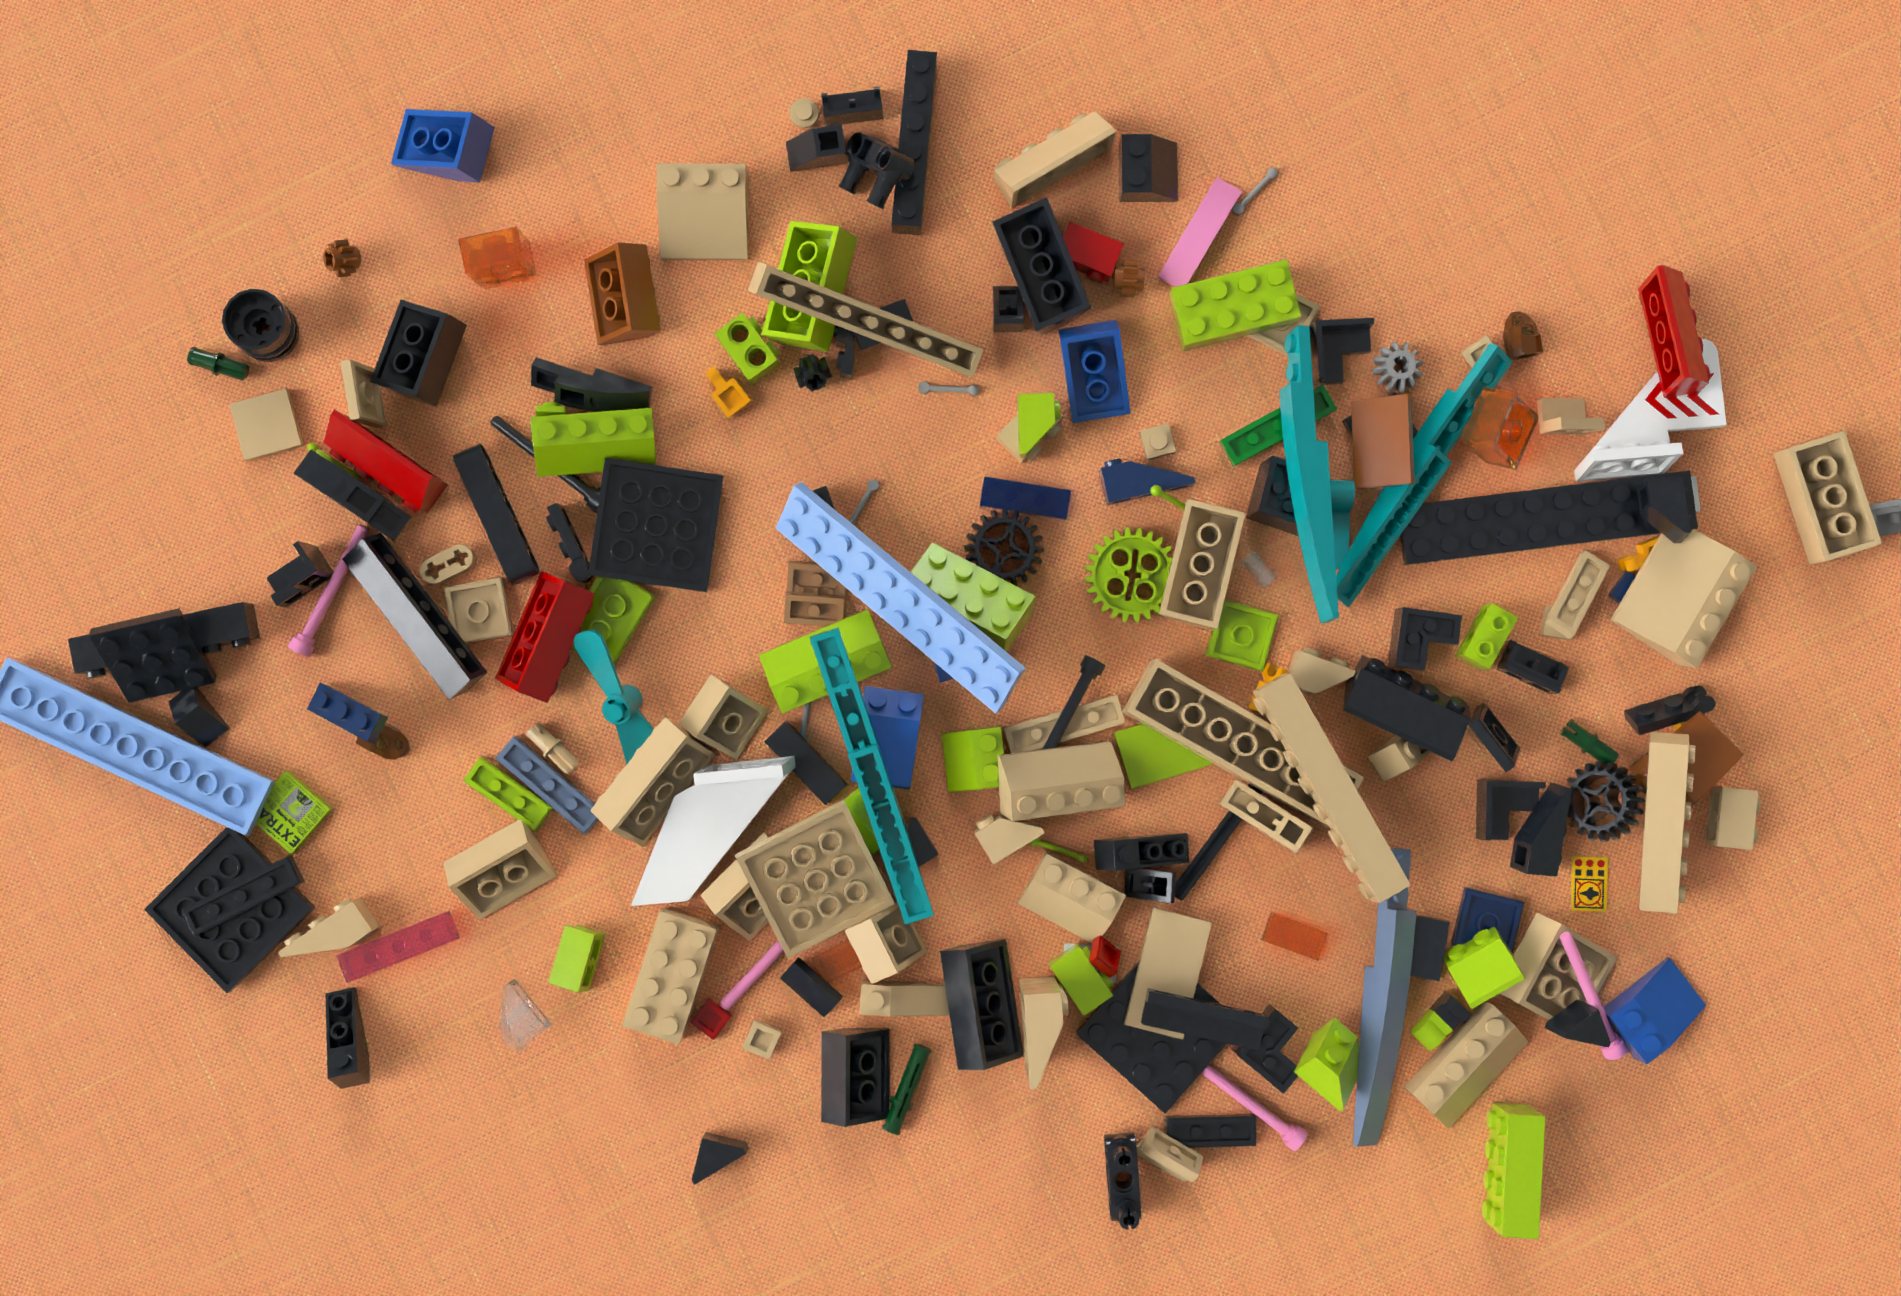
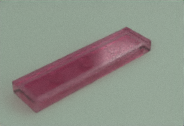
M447 911L338 954L336 957L346 983L460 937L451 913Z

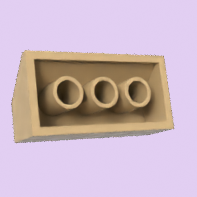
M1096 111L1088 116L1086 113H1083L1071 121L1072 125L1066 129L1057 128L1046 136L1047 140L1038 145L1032 143L1021 151L1022 155L1013 160L1009 157L997 164V169L994 170L993 179L1012 209L1110 151L1116 133L1114 128Z
M1187 499L1159 615L1209 630L1218 628L1243 526L1244 512Z
M664 717L644 744L636 750L634 756L624 769L617 774L615 780L605 793L598 798L597 803L590 811L610 831L643 847L666 818L674 796L692 786L694 783L693 774L707 766L716 753L681 726Z
M1109 741L997 755L1000 813L1011 821L1125 806L1124 776L1112 743Z
M1485 1001L1457 1028L1404 1088L1449 1129L1529 1041L1494 1005Z

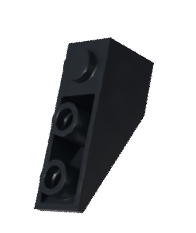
M1550 783L1514 839L1510 862L1511 868L1525 874L1558 876L1562 860L1563 840L1567 831L1568 811L1572 801V788L1557 783Z
M1187 833L1094 840L1096 870L1118 871L1190 863Z
M356 988L325 993L327 1078L340 1089L370 1083L369 1052Z

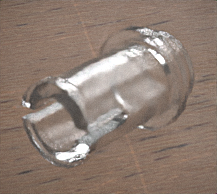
M1255 550L1241 561V564L1258 581L1256 583L1257 586L1261 585L1263 588H1266L1277 578L1274 574L1276 570H1271Z

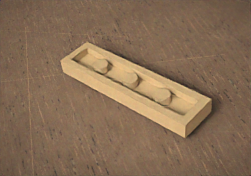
M1118 695L1078 706L1060 742L1126 723ZM1062 711L1004 728L1010 752H1027L1043 748Z

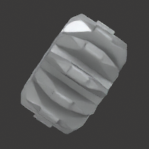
M1393 342L1390 344L1389 349L1386 347L1379 350L1381 356H1376L1373 359V362L1379 367L1374 368L1372 374L1381 375L1377 384L1381 385L1387 382L1386 390L1388 392H1391L1396 386L1397 391L1402 393L1405 391L1406 386L1409 388L1416 385L1415 379L1422 377L1423 373L1416 368L1421 367L1424 361L1414 359L1419 352L1418 350H1413L1409 353L1408 343H1404L1399 348L1397 342ZM1400 363L1402 368L1396 372L1393 367Z

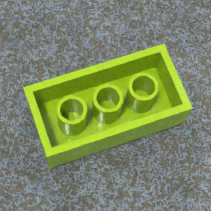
M790 221L778 269L843 294L857 238L840 226ZM770 300L761 335L780 345L829 352L835 325Z
M1287 259L1173 287L1169 293L1182 351L1248 336L1256 332L1272 330L1277 327L1297 324L1301 318Z
M933 542L911 571L914 576L1006 652H1008L1033 615L1035 595Z
M1492 1102V1108L1487 1113L1490 1140L1486 1141L1485 1155L1489 1162L1488 1170H1485L1483 1177L1484 1187L1487 1189V1198L1482 1203V1216L1485 1222L1502 1237L1539 1239L1545 1116L1527 1104Z

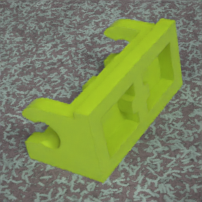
M565 925L548 983L577 993L589 991L606 933L578 925L576 927Z

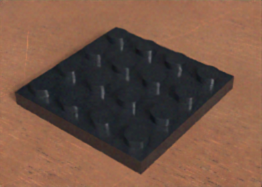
M605 457L588 575L707 593L723 475Z
M228 827L144 909L226 993L232 992L316 908L296 887H293L198 936H193L181 909L272 864L245 835Z
M1138 961L1111 991L1113 996L1099 1005L1075 1033L1162 1112L1166 1113L1227 1043L1184 1034L1182 1040L1125 1025L1124 1021L1139 965ZM1197 983L1193 998L1221 1004Z

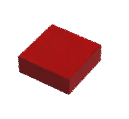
M1100 935L1093 939L1089 962L1107 977L1111 978L1117 975L1121 951Z
M708 998L690 1023L714 1040L732 1014L722 1009L711 998Z

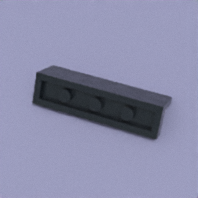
M1148 988L1141 1023L1155 1028L1259 1050L1263 1030L1268 1028L1269 1017L1262 1013Z

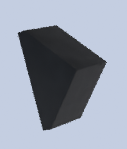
M994 286L993 332H1022L1024 325L1023 297L1018 286Z
M198 687L183 690L168 701L175 725L204 747H208L230 729Z
M911 816L907 831L918 866L920 867L939 855V852L917 817Z
M1152 868L1127 869L1125 873L1124 894L1129 898L1174 903L1176 872L1168 869Z
M1579 999L1547 1021L1545 1025L1546 1029L1565 1039L1608 1048L1611 1043L1599 1010Z
M705 1132L701 1140L691 1179L694 1185L745 1155L749 1149L747 1142Z

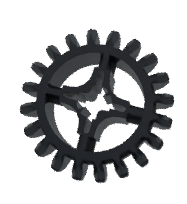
M1003 509L1002 518H998L997 512L992 510L991 521H988L987 517L982 515L980 520L984 525L983 527L976 523L972 524V528L977 532V535L967 533L966 538L973 541L974 545L967 544L964 546V550L973 551L974 554L967 556L966 560L969 562L976 561L977 566L1004 580L1010 579L1011 583L1017 586L1016 577L1018 576L1026 583L1028 577L1024 572L1027 570L1033 575L1037 572L1031 566V563L1039 565L1042 563V559L1034 556L1035 553L1044 552V547L1035 546V543L1043 540L1042 536H1032V533L1038 529L1037 525H1032L1028 529L1026 527L1030 520L1028 516L1022 522L1017 521L1019 511L1014 512L1012 519L1007 518L1008 509ZM1007 526L1005 534L999 539L983 537L987 531L994 527ZM1016 529L1024 535L1028 543V552L1022 551V549L1014 544L1013 536ZM1009 535L1008 548L1012 550V553L1010 555L1006 553V556H1003L999 563L1000 550L996 548V545L998 543L1002 545V542H1005ZM979 545L986 547V549L994 553L995 562L992 569L982 560ZM1008 559L1025 561L1015 571L1001 572L1004 562Z
M1597 761L1596 765L1587 763L1585 764V771L1583 769L1575 770L1577 779L1572 777L1567 779L1568 783L1572 785V801L1568 817H1573L1568 825L1578 827L1577 833L1579 835L1585 836L1588 834L1589 840H1597L1599 838L1601 842H1608L1610 837L1613 840H1619L1621 833H1631L1628 824L1633 826L1639 824L1634 816L1635 814L1642 815L1644 811L1638 809L1637 806L1638 803L1646 801L1643 797H1637V793L1643 789L1640 785H1633L1637 777L1631 774L1627 775L1628 769L1622 766L1618 768L1617 763L1609 762L1607 765L1605 761ZM1609 778L1608 782L1602 784L1599 789L1589 787L1597 779ZM1620 792L1622 795V805L1619 803L1618 800ZM1598 796H1605V798L1602 800H1606L1605 805H1607L1608 807L1601 806V798H1599ZM1584 798L1587 801L1586 810L1584 808ZM1607 813L1617 816L1606 825L1600 826L1596 824L1599 818L1603 819Z

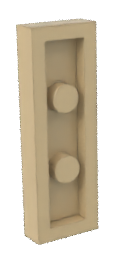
M1586 550L1580 553L1544 623L1569 639L1573 637L1610 565Z

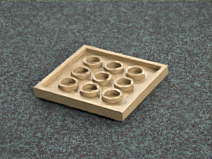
M844 800L735 854L787 958L895 904Z

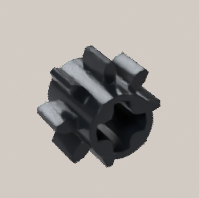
M814 354L800 358L799 367L793 368L799 387L803 388L806 386L811 392L826 387V378L832 377L826 358L823 357L819 360Z

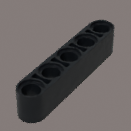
M479 443L453 455L457 470L509 582L515 585L539 574L540 568L483 445Z

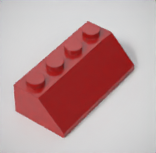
M1659 265L1641 284L1638 291L1663 397L1668 398L1699 393L1709 384L1710 370L1708 365L1704 363L1702 355L1703 341L1701 337H1698L1695 326L1697 316L1694 309H1691L1689 301L1690 287L1684 280L1683 272L1665 265Z
M335 409L331 413L323 442L331 448L329 454L343 463L346 460L356 465L353 469L356 473L367 480L371 476L380 482L377 487L388 495L393 496L396 493L403 498L401 504L411 511L417 513L418 510L428 513L448 484L362 424L351 421L349 416Z
M541 571L495 679L519 693L548 703L550 697L557 690L558 678L562 669L569 662V653L574 643V637L581 632L583 620L593 606L595 593Z

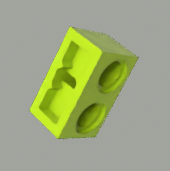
M741 313L714 334L749 383L753 385L780 366L776 358L780 353L770 340L766 343L759 335L762 329L753 317L747 319L744 313ZM743 329L749 332L748 338L745 341L736 342L734 340V334L738 330ZM756 353L766 355L765 362L760 366L751 364V358Z
M1493 603L1482 605L1455 657L1478 670H1489L1518 617Z

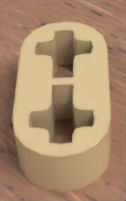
M460 544L452 546L426 559L420 566L421 577L430 584H443L471 570L476 563V554L468 546ZM459 551L468 554V557L465 558V565L461 563L451 565L450 562L458 558L457 553ZM432 564L437 567L446 566V568L438 572V578L428 574L432 571Z

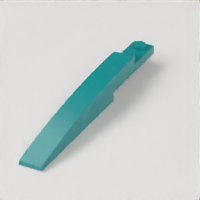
M1298 325L1287 334L1284 342L1285 352L1288 353L1286 378L1290 383L1279 391L1282 433L1291 499L1306 571L1320 622L1329 623L1339 618L1328 441H1316L1309 326Z
M1490 343L1456 392L1449 389L1446 390L1413 439L1415 484L1384 487L1336 576L1338 600L1345 606L1350 607L1451 465L1452 461L1446 457L1513 363L1499 346Z
M838 627L810 636V641L904 923L906 925L934 916L897 797L840 629Z

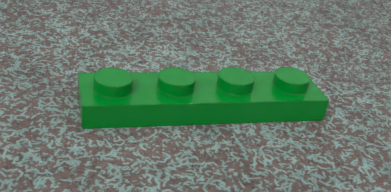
M1324 384L1313 389L1316 422L1335 412L1337 407ZM1280 408L1219 441L1233 467L1283 440Z

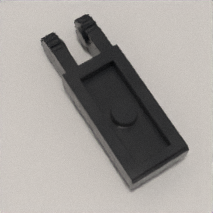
M554 503L547 507L550 514L546 516L548 524L552 531H558L562 542H559V547L566 559L570 557L572 561L569 570L575 580L581 581V583L589 582L594 577L588 575L590 566L588 558L564 506Z
M1695 685L1694 687L1686 688L1682 694L1671 695L1624 710V715L1637 734L1643 735L1686 722L1699 711L1703 714L1708 713L1716 707V701L1711 696H1706V690L1702 686Z

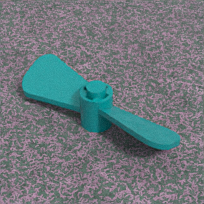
M595 630L580 632L574 637V647L608 697L602 705V713L607 721L616 725L626 764H628L636 750L652 734L654 728L639 711L643 702L640 691L632 685H621L603 636Z

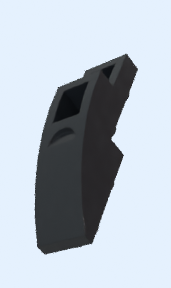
M537 357L531 365V386L555 393V403L593 412L650 408L652 387L598 368H596L591 376Z
M313 450L308 452L294 471L296 476L393 541H395L411 519V516Z

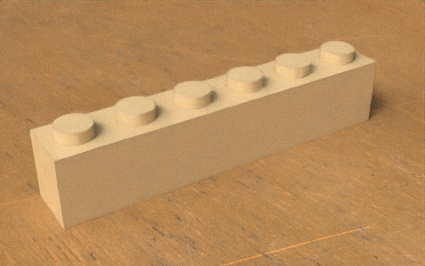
M1650 732L1639 910L1677 914L1678 903H1684L1685 885H1680V875L1686 876L1687 858L1681 856L1682 848H1688L1689 830H1683L1684 820H1690L1691 802H1685L1686 792H1692L1693 774L1687 772L1688 763L1695 762V745H1689V734Z

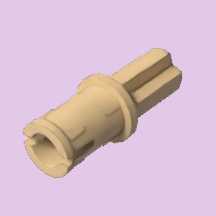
M540 722L535 724L536 728L532 726L526 736L544 752L543 756L545 758L549 757L564 773L569 774L573 772L579 765V762L561 745L562 740H557Z

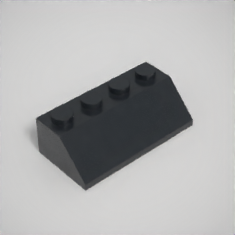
M1047 197L992 222L1036 332L1040 335L1046 334L1069 324L1091 309Z
M1362 655L1354 668V676L1346 681L1343 710L1453 761L1470 721V706L1457 696L1450 697L1440 692L1432 684H1423L1414 680L1411 675L1404 671H1395L1387 667L1377 658H1368Z
M1006 939L960 945L941 950L940 955L958 1070H986L1024 1057Z

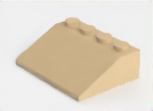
M1694 529L1681 543L1675 544L1661 533L1610 620L1676 665L1698 668L1757 566L1736 551Z
M1055 976L1019 979L1025 1069L1030 1090L1037 1089L1062 1029L1063 1015H1069L1067 996L1064 988H1062V984L1057 983Z

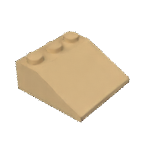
M657 163L660 259L748 260L749 172L746 164Z
M1536 913L1514 954L1525 979L1500 994L1550 1020L1577 999L1587 1003L1560 940V935L1563 932H1570L1597 995L1617 956L1563 924Z

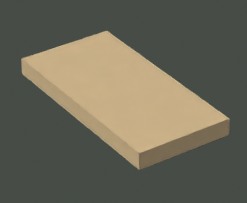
M1152 908L1124 1021L1125 1025L1183 1040L1184 1034L1155 1028L1141 1023L1147 989H1155L1190 998L1194 997L1212 925L1211 922Z

